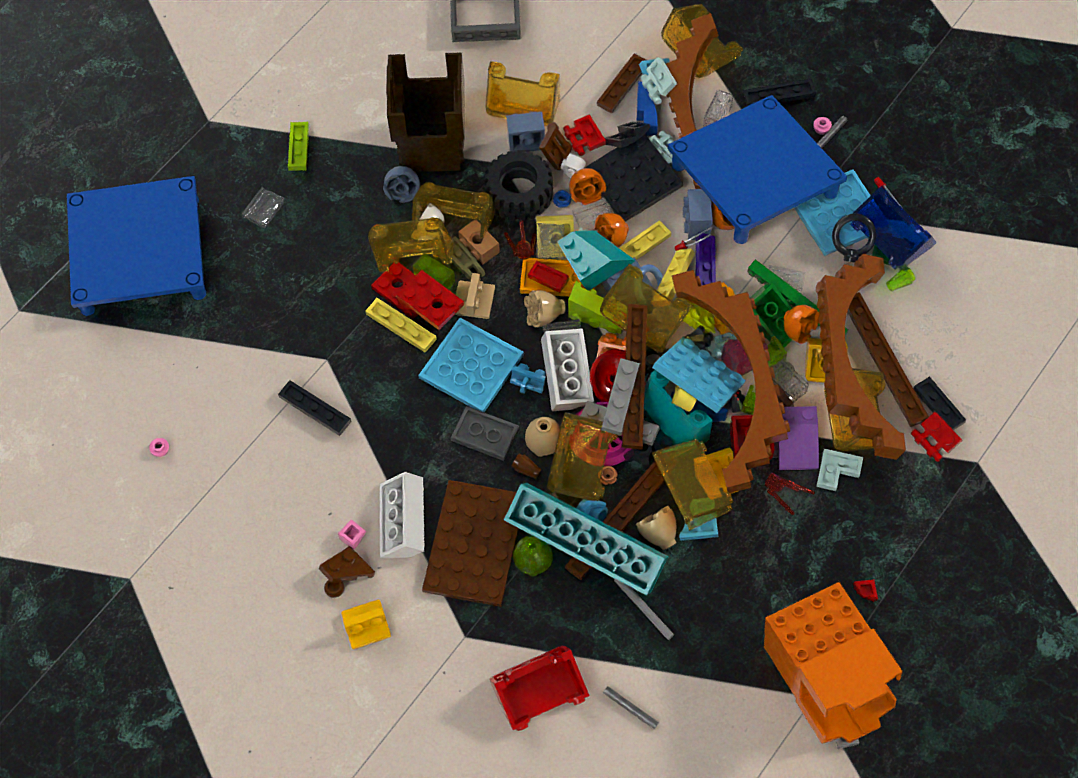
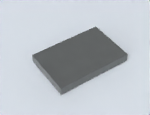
M466 406L451 436V441L504 461L517 435L519 425Z

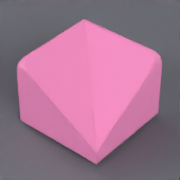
M351 519L338 533L341 541L355 550L366 531Z

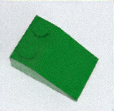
M770 283L762 286L750 298H754L756 309H753L754 315L759 316L761 326H758L759 333L763 332L764 337L781 351L792 341L784 330V315L792 307L776 286Z

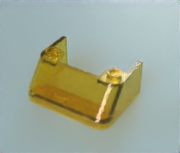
M428 182L419 188L413 198L412 225H416L429 204L437 207L442 213L481 220L480 238H484L494 218L492 197L485 192H470L437 186L434 183Z

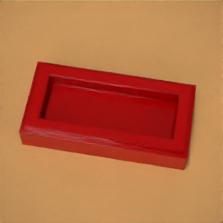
M539 261L535 262L528 273L529 279L558 293H561L569 280L568 275Z

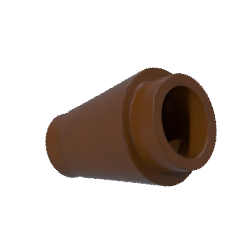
M520 453L511 466L515 468L514 471L535 479L542 470L529 457Z

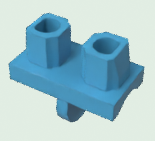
M522 363L518 367L513 366L510 383L520 386V393L524 394L527 389L539 393L543 392L546 379L545 371L538 369L535 373L531 372L529 367Z

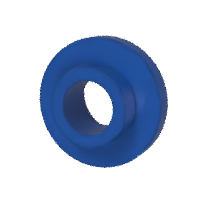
M560 190L554 194L553 202L557 207L565 208L570 205L571 196L567 191Z

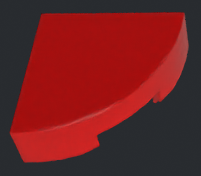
M874 580L856 581L853 583L856 592L861 597L870 601L878 600Z

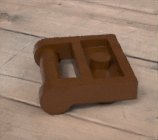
M551 122L547 126L548 131L539 149L555 170H561L562 161L567 159L572 150V145L563 137L556 122Z

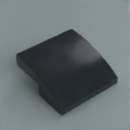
M632 121L617 126L619 133L605 137L606 145L619 148L626 147L640 139L650 129V124Z

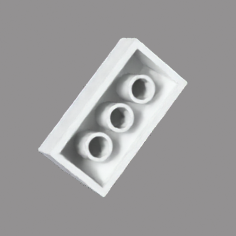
M583 329L545 331L541 342L552 411L572 410L586 405L587 401L594 402Z
M403 472L380 484V558L413 557L424 552L423 477Z

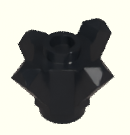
M700 325L691 334L683 336L686 339L692 340L700 350H706L712 356V352L708 350V347L711 346L713 335L705 333L703 326Z
M643 443L642 449H631L624 455L625 462L636 461L641 464L643 470H647L650 467L649 460L651 457H657L659 454L651 445Z

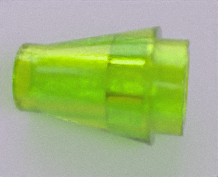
M909 267L906 269L902 268L886 282V285L892 292L913 284V281L916 280L915 275Z

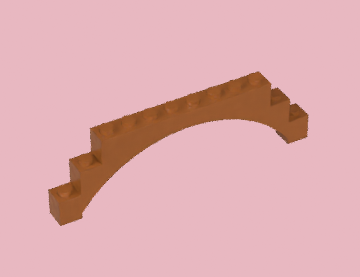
M711 13L691 20L693 27L690 28L693 37L677 42L678 50H675L677 59L665 63L677 83L666 96L671 98L672 102L669 103L671 112L676 114V117L673 119L676 128L680 127L681 133H678L679 138L697 131L692 107L695 76L707 48L713 39L719 36ZM693 180L695 189H701L700 186Z
M862 254L855 261L854 266L844 264L836 272L835 277L825 275L816 285V293L818 294L817 308H819L818 322L821 327L820 339L822 340L821 354L824 360L823 372H825L824 387L827 392L826 405H828L829 414L850 418L849 425L851 426L852 435L873 438L872 445L875 456L897 460L906 451L904 433L896 430L878 412L864 393L852 370L845 343L846 315L854 295L870 283L876 284L885 274L883 258Z
M694 270L672 275L677 299H684L694 303L722 321L740 342L752 367L755 379V406L751 425L737 455L727 468L722 469L728 493L751 488L750 481L754 479L750 468L769 464V457L772 456L769 444L787 440V432H791L788 420H783L782 414H785L783 402H778L777 397L780 396L778 384H773L772 379L775 378L773 367L768 366L767 361H770L768 349L764 350L763 344L766 343L763 332L759 333L758 326H761L759 316L754 315L753 309H756L754 298H749L748 292L728 296L727 288L722 287L721 281L701 285L700 277L695 276Z

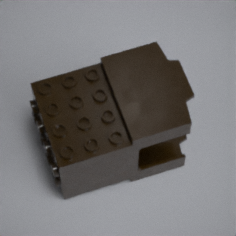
M462 52L445 53L447 77L409 78L405 54L388 55L386 75L387 120L391 142H396L399 165L407 166L414 172L461 171V164L464 163L463 148L465 140V79Z

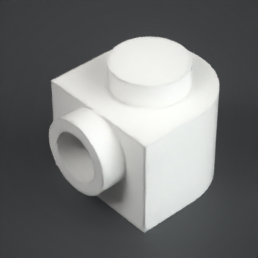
M569 153L567 160L563 159L560 169L564 170L563 174L571 178L575 172L584 169L586 163L582 158Z

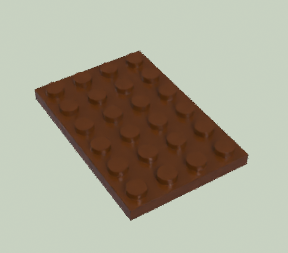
M453 480L448 481L422 592L498 607L502 606L519 529L504 521V518L517 492Z

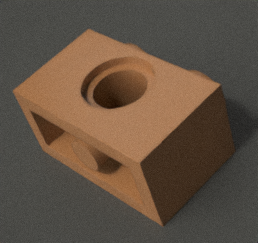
M476 219L459 231V241L482 265L500 253L499 243Z

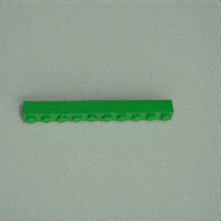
M756 259L748 267L747 272L751 277H755L759 283L764 285L773 283L793 307L807 305L819 312L817 305ZM845 327V335H846V334L848 333V329Z

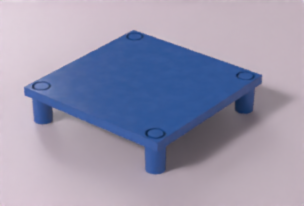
M773 95L668 144V150L672 154V168L675 171H683L685 169L735 227L733 239L738 244H744L748 241L750 229L822 193L828 199L836 198L840 184L847 181V175Z
M195 176L67 194L71 305L73 308L78 307L83 315L89 316L95 312V305L188 291L196 300H201L206 296L198 214L199 198Z

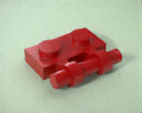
M590 114L575 120V127L572 129L569 125L563 127L566 139L570 140L574 152H577L579 156L585 154L583 147L587 146L592 151L606 145L605 138ZM580 134L582 139L578 141L576 135Z
M936 412L921 423V426L925 429L923 433H920L917 429L910 433L915 438L914 441L927 451L926 454L930 458L933 457L937 462L943 458L939 453L942 448L947 453H950L963 441ZM932 436L937 444L932 446L927 440L928 437Z

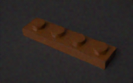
M634 53L598 99L597 106L612 113L641 76L642 71L639 64L646 59Z

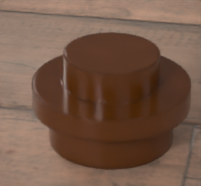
M328 580L324 585L325 593L331 598L341 596L345 589L343 581L331 583Z

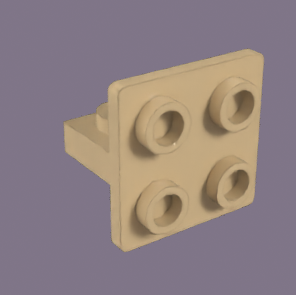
M472 273L471 282L459 281L456 296L464 301V306L455 315L489 319L495 285L483 284V281H480V274Z

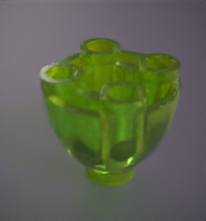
M527 535L516 544L513 559L519 570L530 576H536L547 570L551 565L553 553L550 544L533 535Z

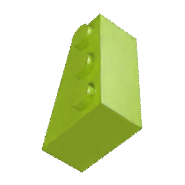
M576 281L568 299V318L575 322L587 323L594 328L606 329L610 333L622 334L627 321V305L610 297L605 299L597 295V291L594 289L589 291L580 287L581 283Z

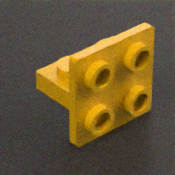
M379 599L341 612L352 649L391 637Z

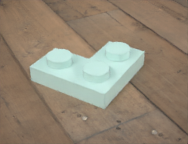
M824 449L816 487L836 491L840 474L859 478L863 457Z

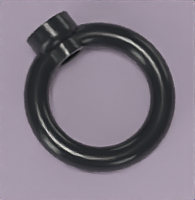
M858 213L848 214L839 219L832 231L833 244L836 250L844 255L843 261L855 262L862 254H867L873 248L877 237L874 223L865 215ZM850 221L862 222L869 231L868 242L859 250L847 249L840 242V230Z

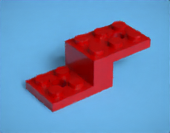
M395 261L371 285L374 291L412 320L419 315L438 330L464 306L462 299L423 270L415 275L398 261ZM395 282H401L402 286L399 288L393 287V284ZM436 302L443 304L440 308L432 306Z

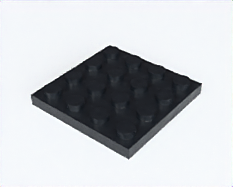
M646 134L634 143L623 148L617 147L584 167L594 169L600 173L606 184V191L601 192V196L612 211L620 215L625 222L683 186V182Z

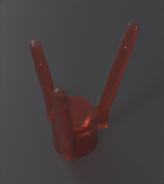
M521 220V241L518 242L516 247L508 233L505 232L504 235L513 250L514 256L526 260L531 255H534L536 233L532 234L531 244L525 240L524 225Z
M771 473L765 482V486L769 488L767 493L772 495L791 515L795 513L775 493L776 491L781 492L783 487L786 486L797 492L802 490L812 495L815 494V491L788 481L774 473Z

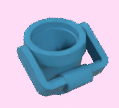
M583 499L576 508L601 522L605 520L608 513L606 503L602 501Z

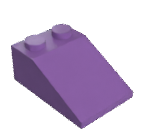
M817 406L784 407L785 414H782L783 420H788L791 432H787V440L778 442L779 470L819 469Z

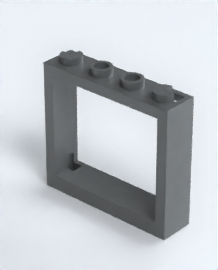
M450 0L452 42L521 39L519 0H514L515 23L457 26L456 0Z

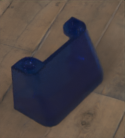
M882 186L853 212L865 215L874 223L877 232L875 245L890 259L887 263L894 270L897 268L902 270L937 243L933 236L927 230H924ZM852 221L850 225L857 232L861 230L869 238V231L866 225L859 221Z

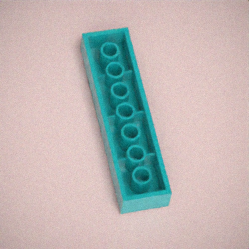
M528 483L520 485L504 518V521L645 595L652 592L669 557Z

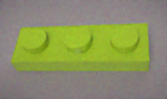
M290 122L289 171L307 170L308 122Z

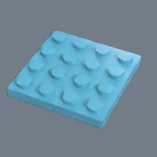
M853 169L845 172L847 181L840 184L836 198L828 199L822 193L794 207L824 256L837 251L832 241V231L838 220L845 215L853 213L865 215L874 223L877 233L889 229L888 221ZM859 221L846 223L841 228L839 234L840 242L844 247L869 237L868 228Z
M459 318L420 372L419 379L464 404L485 412L511 375L513 366H517L524 356V352Z
M684 337L661 356L652 367L716 413L721 410L746 381L739 373L730 370L722 361L710 356V353L706 350H700L692 340Z

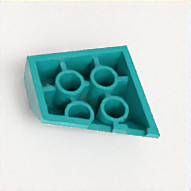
M595 230L573 231L557 241L586 290H591L635 262L633 258Z

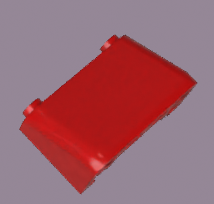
M566 646L554 648L490 678L492 687L511 729H516L517 731L527 728L528 723L531 721L530 719L566 702L573 703L574 705L581 704L585 701L586 697L590 696L572 651Z

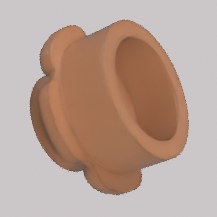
M611 466L603 467L598 473L600 482L605 485L613 484L617 480V471Z

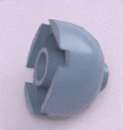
M397 166L389 170L384 178L383 190L385 195L389 199L399 200L401 203L409 202L416 198L420 188L417 174L407 166Z

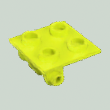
M687 301L688 310L680 313L681 321L694 329L701 325L704 327L705 333L710 331L715 334L713 314Z

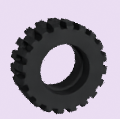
M517 150V152L508 151L505 155L497 156V160L493 159L490 162V166L487 167L484 175L485 198L487 199L488 206L492 207V211L495 214L499 213L500 217L504 219L508 217L512 221H515V219L525 221L526 218L533 219L536 217V214H542L544 208L546 209L550 205L553 197V177L549 164L545 160L542 161V157L536 154L534 156L533 152L527 151V153L523 152V150ZM514 178L528 179L535 184L532 189L524 193H512L503 188L507 181Z

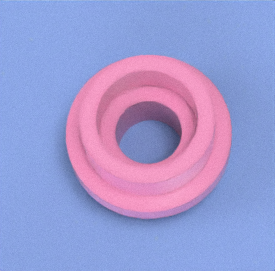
M825 117L817 118L813 124L818 134H826L832 126L831 121Z
M156 438L150 443L149 450L152 455L162 457L167 454L169 444L163 438Z

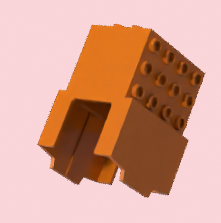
M840 582L765 618L764 648L794 694L795 702L822 744L841 737L848 743H851L881 727L879 718L892 710L897 700L887 686V683L894 678L897 681L901 680L902 670L874 628L870 629Z

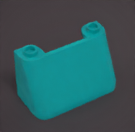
M654 370L645 383L644 409L676 446L677 449L673 455L677 458L687 457L709 440L712 419L702 410H695L687 415L682 408L672 404L673 398L666 392L665 388L670 380Z

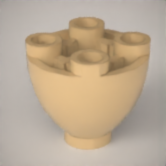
M532 290L529 296L524 298L529 326H546L565 312L564 301L556 298L549 292Z
M539 417L533 420L527 427L525 442L527 447L537 456L553 454L563 445V432L555 420L549 417Z
M669 506L662 508L653 515L647 516L636 524L639 533L650 543L660 546L662 550L677 543L675 541L676 519Z

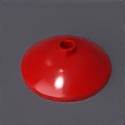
M612 349L603 352L592 364L590 383L594 394L602 402H609L614 381H610V376H613L615 380L620 359H625V350Z

